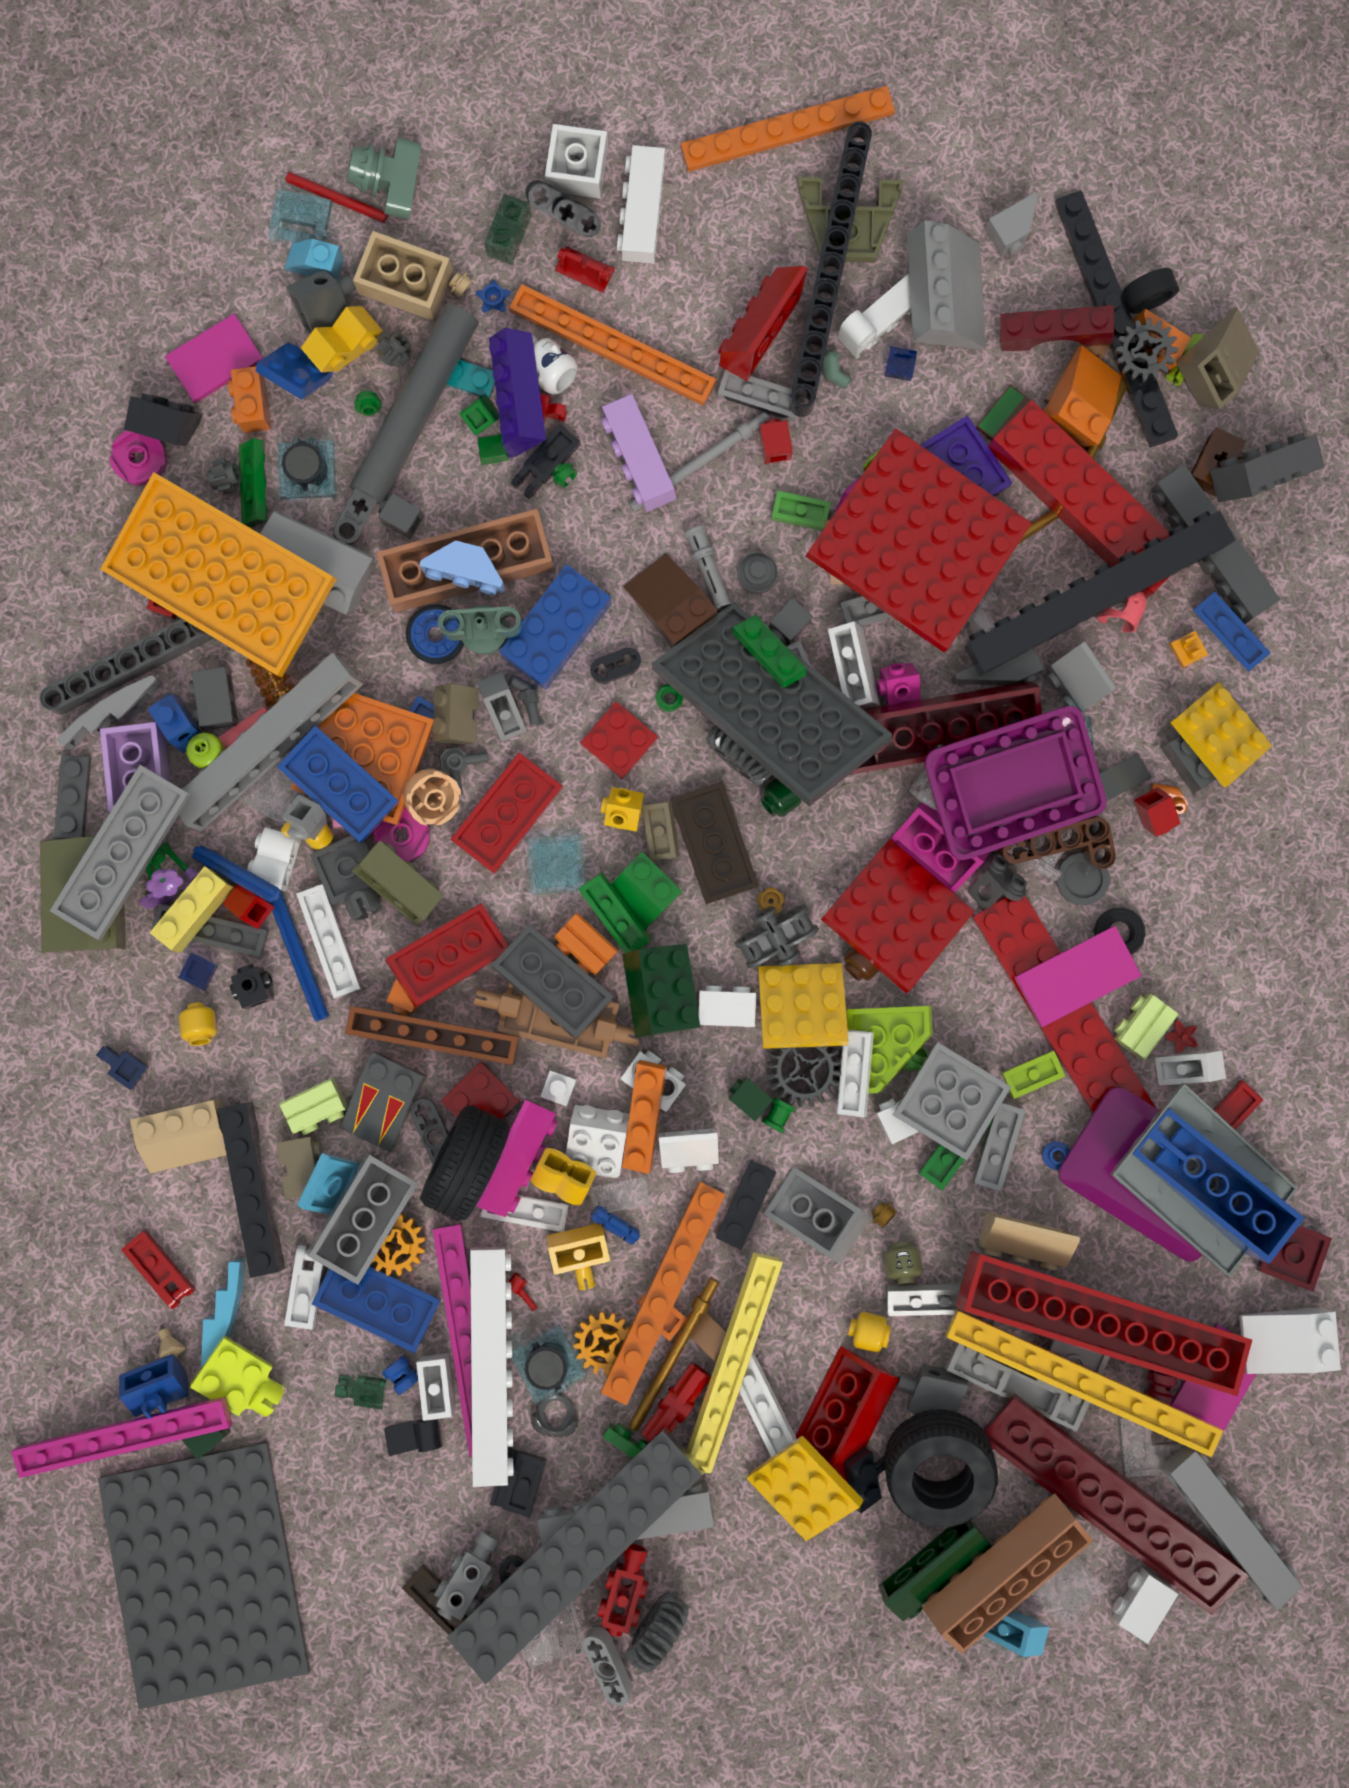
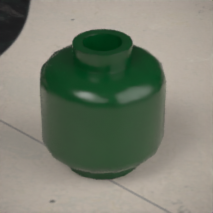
M777 778L763 787V797L760 798L762 805L770 815H778L780 817L788 815L802 802L798 796Z

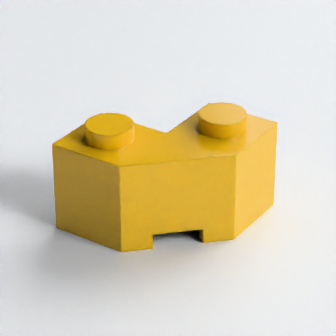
M350 306L344 309L332 327L314 328L301 346V349L320 372H338L362 353L371 350L377 344V338L383 330L363 306Z

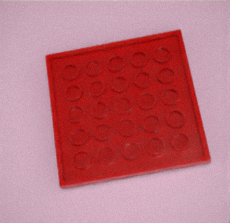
M895 428L805 557L945 653L1032 523Z

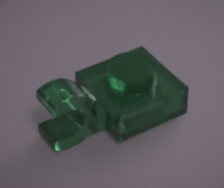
M340 1375L338 1385L336 1384L334 1396L338 1398H354V1406L382 1410L385 1399L386 1379L358 1375L357 1381H354L350 1376Z

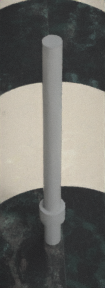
M763 412L748 423H741L735 427V432L672 473L669 478L673 486L741 440L744 442L752 437L753 432L760 428V424H764L765 421L769 420L767 414ZM635 499L628 503L634 513L644 507L643 504L637 505Z

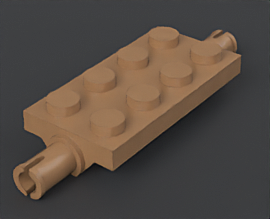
M510 983L507 991L503 992V994L478 988L476 992L477 996L485 997L487 1000L475 998L474 1006L497 1010L498 1014H500L497 1028L499 1032L605 1059L610 1042L613 1043V1040L634 1045L635 1047H638L639 1039L628 1036L629 1034L635 1036L634 1028L620 1025L616 1021L620 1006L618 1003L611 1002L582 1035L575 1040Z

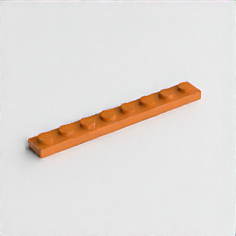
M888 86L686 141L680 143L687 171L689 172L844 129L857 121L869 122L894 115L895 108Z
M521 284L509 307L511 313L702 406L707 402L716 384L715 378Z
M698 1182L601 1387L600 1393L627 1406L726 1194L702 1182Z

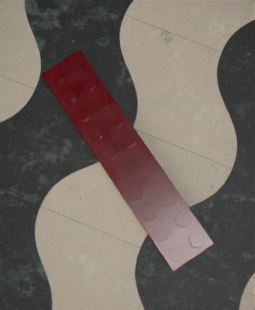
M1015 1393L983 1428L993 1450L1051 1494H1056L1063 1503L1211 1615L1249 1577L1241 1565L1226 1552Z

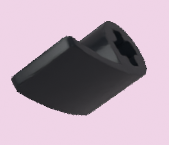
M419 1419L387 1426L384 1429L389 1456L413 1450L428 1452L443 1447L438 1419L425 1421Z

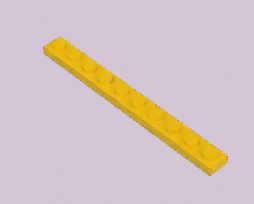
M956 1309L945 1334L947 1338L1209 1457L1213 1456L1222 1436L1223 1430L1211 1423L959 1309Z

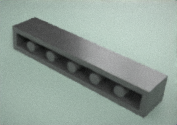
M1185 465L1157 482L1151 489L1154 503L1159 508L1163 507L1169 515L1168 522L1173 529L1184 524L1185 528L1195 524L1193 519L1206 511H1209L1210 515L1218 512ZM1232 532L1236 541L1202 559L1199 564L1205 574L1212 575L1216 581V590L1222 597L1229 599L1233 605L1231 609L1241 620L1243 619L1247 623L1281 599Z

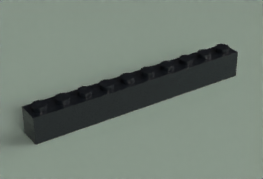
M1206 511L1193 519L1195 524L1187 528L1182 524L1168 532L1170 537L1162 541L1157 537L1144 544L1145 550L1135 554L1134 550L1118 558L1119 564L1110 567L1108 563L1093 571L1094 577L1085 580L1083 576L1068 584L1070 589L1062 594L1059 590L1048 594L1043 598L1045 600L1043 604L1036 607L1034 603H1031L1018 611L1020 616L1012 620L1007 616L994 623L995 629L987 633L982 629L969 636L970 642L964 648L979 676L1229 546L1236 540L1221 512L1218 511L1210 515L1209 511Z

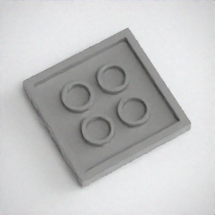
M935 1042L892 1115L961 1158L968 1160L1011 1086L939 1042Z

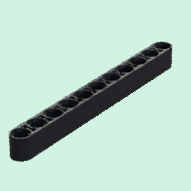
M862 121L852 123L846 135L790 397V410L798 417L808 416L815 404L872 137L870 126ZM853 138H861L864 141L856 142ZM854 163L858 167L850 168L847 164ZM843 189H849V190H851L853 193H852V194H845V193H843L841 190H843ZM845 215L848 219L839 220L836 216ZM833 240H837L841 242L842 245L833 246L830 242ZM832 266L837 271L829 273L824 268ZM827 292L831 295V298L823 299L819 296V293ZM821 318L826 323L824 325H817L813 320ZM815 344L820 347V350L813 352L807 346ZM810 370L815 376L806 378L802 375V372ZM804 396L809 400V403L805 405L799 404L796 398Z

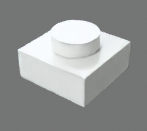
M550 1070L540 1097L567 1106L576 1079Z

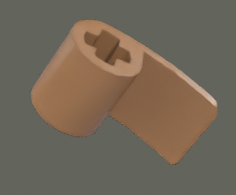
M706 1313L701 1316L690 1337L716 1362L727 1330Z

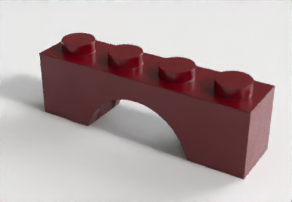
M1114 305L1000 314L1002 351H1027L1038 344L1058 340L1075 341L1084 346L1114 344Z

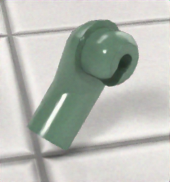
M828 350L825 352L822 366L823 375L827 380L846 389L852 377L840 371L839 353L836 350Z

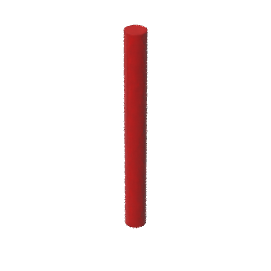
M288 172L286 175L287 183L384 224L389 216L378 208L292 172Z

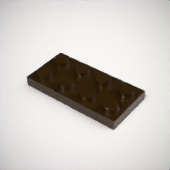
M723 781L670 799L706 905L759 887Z

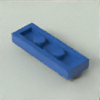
M1216 591L1193 609L1248 672L1271 654Z

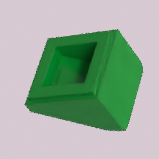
M486 394L480 396L459 413L475 436L499 419L497 409Z
M502 434L477 438L482 465L509 461L508 454L503 446Z

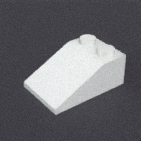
M716 1128L659 1133L662 1168H668V1173L685 1172L686 1166H696L697 1171L712 1170L713 1164H719Z
M1317 1307L1239 1315L1241 1336L1252 1339L1244 1373H1319L1341 1370L1335 1311Z

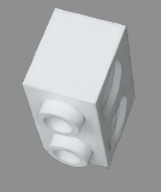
M649 1050L646 1054L640 1051L620 1079L633 1088L638 1061L642 1060L659 1064L662 1059ZM673 1067L666 1070L665 1079L671 1080L674 1083L675 1089L672 1094L663 1095L661 1109L667 1112L686 1085L682 1081L685 1076Z

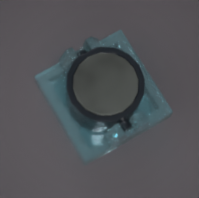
M294 437L292 442L278 443L279 497L282 500L336 497L335 444L333 440L317 441L312 437H306V440H301L298 437Z
M560 1324L512 1350L511 1359L535 1404L548 1397L556 1396L560 1391L567 1390L572 1384L586 1377V1373L579 1359L577 1360L576 1354Z

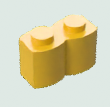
M546 1148L530 1181L537 1188L545 1192L556 1193L558 1197L569 1204L581 1205L597 1173L592 1167L583 1162L571 1161L561 1151Z

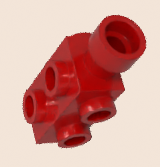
M632 1543L624 1551V1564L617 1562L615 1571L609 1570L605 1588L610 1589L607 1600L601 1599L597 1617L602 1618L601 1626L605 1627V1630L615 1637H621L622 1633L629 1634L631 1626L637 1627L641 1610L636 1609L638 1598H645L648 1581L644 1580L645 1570L640 1569L641 1564L645 1563L648 1550L638 1544ZM622 1578L632 1579L633 1582L630 1585H624ZM618 1605L619 1607H624L625 1610L623 1613H616L614 1607Z

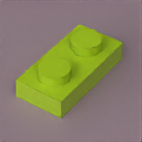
M1054 1050L1001 1072L1005 1083L1011 1086L1009 1093L1012 1099L1066 1077Z

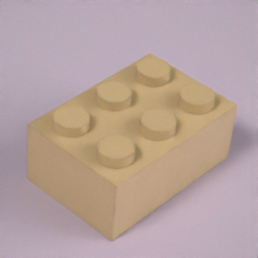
M372 231L353 282L359 295L435 322L454 271L448 257Z

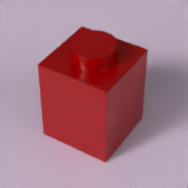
M770 419L765 421L764 424H760L759 436L764 464L791 460L793 450L788 421Z
M1159 787L1134 799L1141 823L1154 836L1166 834L1172 828L1181 824L1172 797Z
M236 884L222 903L239 919L256 929H259L274 908L270 902Z

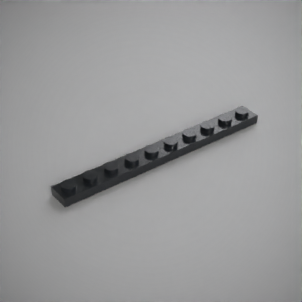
M1081 190L1057 198L1055 205L1094 307L1114 305V344L1110 345V348L1117 361V359L1122 357V354L1115 353V349L1123 346L1118 342L1120 336L1127 337L1124 331L1127 326L1133 330L1135 329L1134 321ZM1135 337L1129 342L1128 351L1136 347ZM1142 347L1141 353H1145L1144 347ZM1138 362L1133 363L1137 367L1145 369L1144 365ZM1118 364L1117 366L1149 447L1175 440L1178 433L1157 380L1154 381L1151 375H1149L1146 382H1142L1141 376L1137 375L1133 381L1131 380V371L1125 374L1122 373L1125 364Z

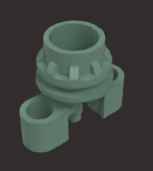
M397 137L393 158L384 156V147L381 146L379 152L374 151L375 146L373 145L364 147L353 146L346 183L355 185L363 193L367 192V188L371 189V196L373 197L376 196L377 189L386 191L384 214L408 220L412 206L421 143Z
M479 605L471 609L447 610L438 619V626L445 638L452 641L462 640L469 650L480 655H490L499 651L504 646L507 637L518 635L523 626L518 611L508 606L492 607ZM506 617H514L516 619L513 627L508 628ZM449 621H459L460 624L457 630L452 632L446 630V625Z

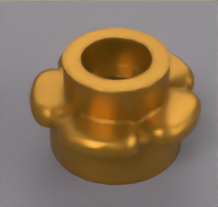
M769 887L764 892H760L757 902L760 904V910L774 906L776 909L775 914H778L783 908L782 904L785 903V898L776 888ZM773 899V904H769L768 900Z
M882 1202L872 1212V1215L875 1217L873 1219L874 1224L877 1223L881 1228H884L897 1214V1211L892 1207V1202L887 1205Z

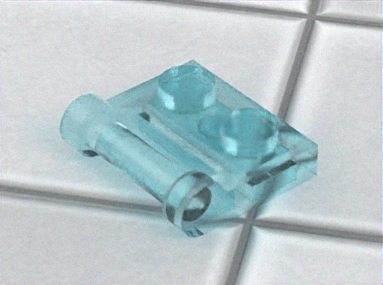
M277 190L268 232L269 240L279 242L280 239L300 242L315 239L325 242L333 206L331 200ZM282 222L316 228L315 235L281 228Z

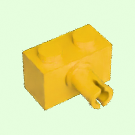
M592 1224L546 1235L554 1275L574 1270L579 1290H586L585 1278L587 1279L588 1288H593L596 1283L591 1266L610 1261L602 1224Z

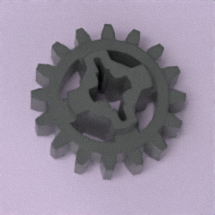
M1147 318L1143 326L1137 320L1134 324L1135 329L1133 330L1127 326L1124 330L1127 337L1120 336L1118 342L1123 346L1115 349V353L1122 354V357L1117 359L1116 363L1117 365L1125 364L1122 373L1125 374L1131 371V380L1133 381L1137 375L1141 376L1142 382H1146L1149 375L1155 381L1159 377V371L1163 374L1169 371L1166 364L1173 365L1175 359L1170 355L1178 352L1177 347L1171 346L1177 340V337L1168 336L1171 330L1170 326L1164 330L1161 329V320L1155 326L1152 325L1151 318ZM1148 332L1156 334L1160 338L1156 339L1154 337L1149 336ZM1135 337L1137 345L1128 351L1129 342ZM1143 345H1145L1146 348L1152 347L1153 350L1149 356L1146 352H1140ZM1162 350H1165L1164 358L1162 362L1158 364L1156 356L1158 353L1162 352ZM1138 362L1144 365L1145 369L1137 367L1133 363Z

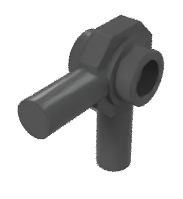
M459 747L446 748L439 755L440 769L457 782L461 795H463L460 774L463 773L467 765L488 763L489 761L487 752L466 754Z

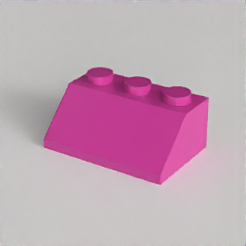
M932 793L927 795L891 838L892 841L953 893L958 890L990 854L988 852L967 860H959L951 855Z

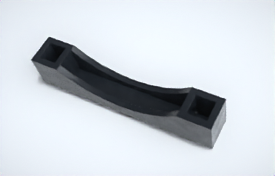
M253 1102L219 1108L220 1124L250 1278L279 1272L285 1268L279 1235L272 1219L264 1186L259 1148V1130Z

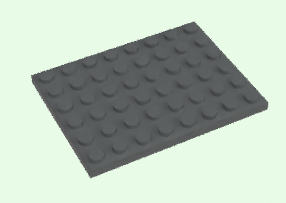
M268 1441L205 1454L198 1460L195 1457L100 1476L98 1478L139 1709L309 1674L310 1666Z

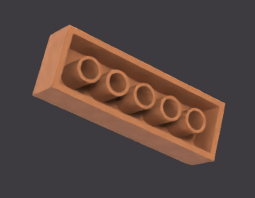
M538 508L376 552L388 599L395 613L480 589L469 585V588H462L452 583L453 580L442 578L441 581L427 578L425 576L426 573H423L419 564L422 559L455 540L483 547L503 584L554 570Z
M1053 1494L1051 1497L1042 1500L1038 1508L1029 1516L1021 1518L1017 1522L1016 1527L1007 1535L999 1537L995 1541L994 1546L986 1553L978 1555L972 1561V1565L966 1570L953 1576L945 1588L940 1592L932 1594L927 1603L922 1606V1609L941 1636L963 1654L1094 1540L1057 1495Z

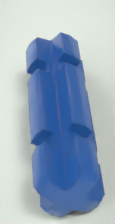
M596 1206L591 1211L590 1215L593 1222L598 1225L603 1224L602 1227L619 1238L624 1237L623 1240L628 1244L633 1245L639 1240L640 1231L632 1225L628 1226L627 1222L613 1213H607L608 1210L602 1206Z

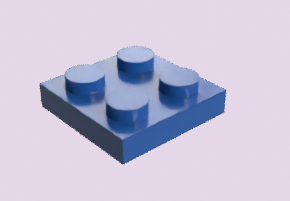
M289 342L258 361L255 370L301 400L328 382L333 372H320L298 346L292 345Z

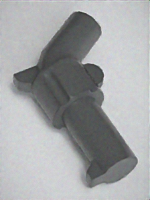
M512 675L508 685L522 691L518 694V698L522 700L523 705L527 708L530 726L544 724V720L540 719L537 707L539 702L537 695L538 685H530L528 682Z

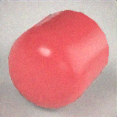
M1141 591L1125 600L1127 603L1123 610L1119 611L1109 608L1098 614L1096 619L1106 624L1109 617L1121 618L1126 620L1122 631L1127 633L1135 632L1146 609V596Z

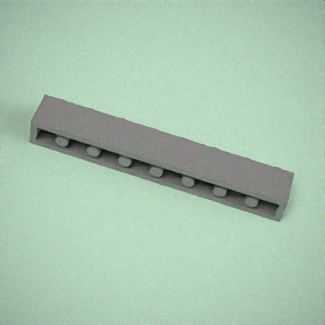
M333 652L323 658L314 670L302 677L291 691L281 696L268 712L263 713L256 723L247 731L242 732L237 740L227 749L223 750L210 765L200 770L187 786L182 787L181 789L191 794L179 814L184 824L202 832L289 753L315 725L321 724L354 694L363 683L349 664Z

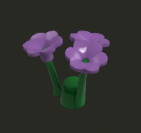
M168 843L160 844L146 867L149 879L146 883V888L150 894L139 901L140 905L144 906V908L149 909L158 907V904H168L169 901L176 898L177 887L183 884L182 877L177 874L175 869H161L160 864L165 861V855H168L184 871V876L188 879V882L183 886V891L199 873L192 867L189 868L172 851Z

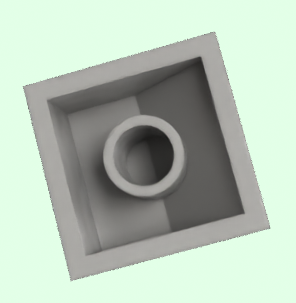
M1086 642L1081 643L1046 670L1048 673L1046 676L1048 683L1053 689L1058 688L1064 697L1062 698L1064 707L1074 706L1081 712L1093 706L1116 689Z

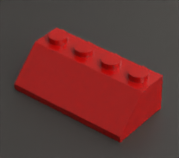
M777 267L771 276L766 275L759 288L761 292L757 298L753 296L750 299L744 318L739 317L732 329V336L730 339L725 338L718 350L720 354V367L745 381L749 380L800 301L807 275V267Z
M840 1346L795 1436L796 1439L803 1436L838 1474L848 1482L843 1462L862 1448H866L899 1378L881 1366Z

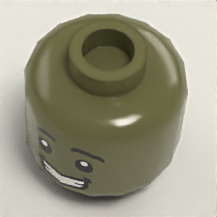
M912 1242L890 1244L889 1249L884 1252L886 1275L889 1279L897 1280L898 1285L915 1283L914 1277H918L923 1273L920 1250L912 1246Z

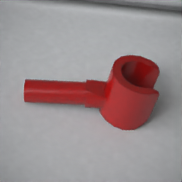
M517 1272L514 1273L509 1280L511 1282V1291L522 1297L532 1311L536 1310L538 1306L523 1289L528 1281L525 1278H521Z

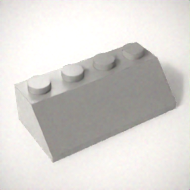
M275 510L260 534L337 578L323 603L324 605L345 615L356 609L361 602L375 557Z
M365 1154L307 1250V1256L358 1285L418 1183L373 1156Z

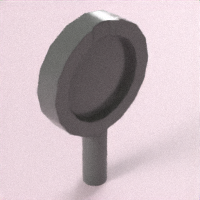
M1090 825L1089 833H1095L1099 826ZM1083 853L1067 857L1060 864L1056 872V885L1059 893L1066 901L1075 905H1089L1099 901L1106 894L1109 887L1110 874L1108 869H1099L1085 860ZM1095 856V861L1100 860L1099 857Z

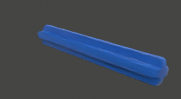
M196 846L193 849L192 858L195 861L268 902L278 900L280 889L204 846Z

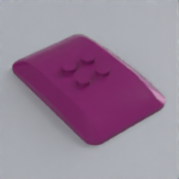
M1074 706L1058 708L930 751L924 761L925 771L948 849L951 855L959 860H967L1097 816L1104 811L1107 804L1083 714Z
M1114 1087L1109 1089L1061 1163L1058 1170L1060 1181L1181 1259L1188 1262L1199 1259L1202 1255L1110 1175L1117 1163L1125 1156L1135 1140L1143 1133L1160 1110L1124 1088Z

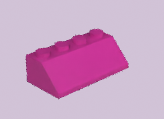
M525 1099L510 1129L498 1164L476 1205L477 1207L506 1217L508 1211L514 1213L521 1199L516 1195L521 1186L527 1187L533 1175L529 1168L533 1160L539 1162L546 1146L542 1145L546 1134L552 1136L557 1126L558 1120L554 1119L555 1112Z

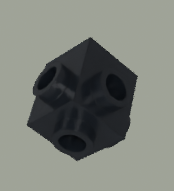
M253 964L246 965L237 969V975L230 977L233 983L230 985L232 996L235 1000H239L242 1009H250L275 999L271 987L274 986L272 977L262 967L254 968Z

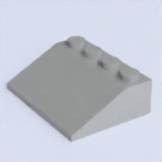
M924 220L907 234L913 341L977 350L986 349L980 243L949 224Z

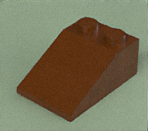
M664 554L623 586L671 648L715 617L718 612L703 591L667 554Z

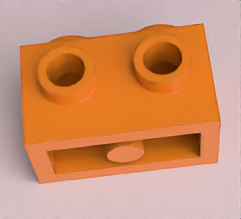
M256 366L231 370L232 380H228L229 393L231 397H234L235 406L231 407L232 419L234 424L237 423L244 433L271 430L265 377L255 371Z

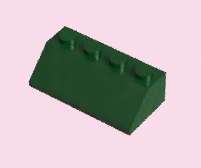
M972 1519L964 1524L946 1528L878 1586L884 1604L902 1621H905L908 1617L910 1619L914 1618L921 1612L922 1605L928 1601L932 1594L940 1592L950 1583L953 1576L966 1570L978 1555L986 1553L992 1547L990 1542Z

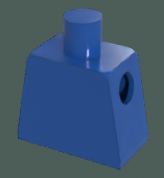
M171 693L148 708L149 713L169 743L182 753L186 752L188 742L193 736L203 733L179 695ZM189 733L187 737L183 739L179 738L183 734Z

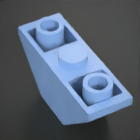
M455 540L420 561L419 566L429 579L441 581L442 578L453 580L452 583L462 588H469V585L479 587L481 592L489 595H496V592L504 594L505 592L503 581L483 547Z

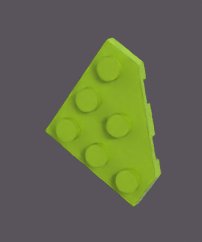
M932 1006L847 1009V1029L874 1032L869 1093H881L933 1035Z

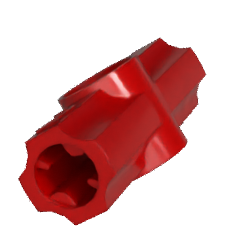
M691 1361L676 1384L669 1387V1392L664 1400L661 1399L659 1401L658 1409L643 1427L641 1434L650 1442L665 1427L672 1433L678 1423L681 1424L689 1415L695 1405L694 1401L711 1379V1375Z

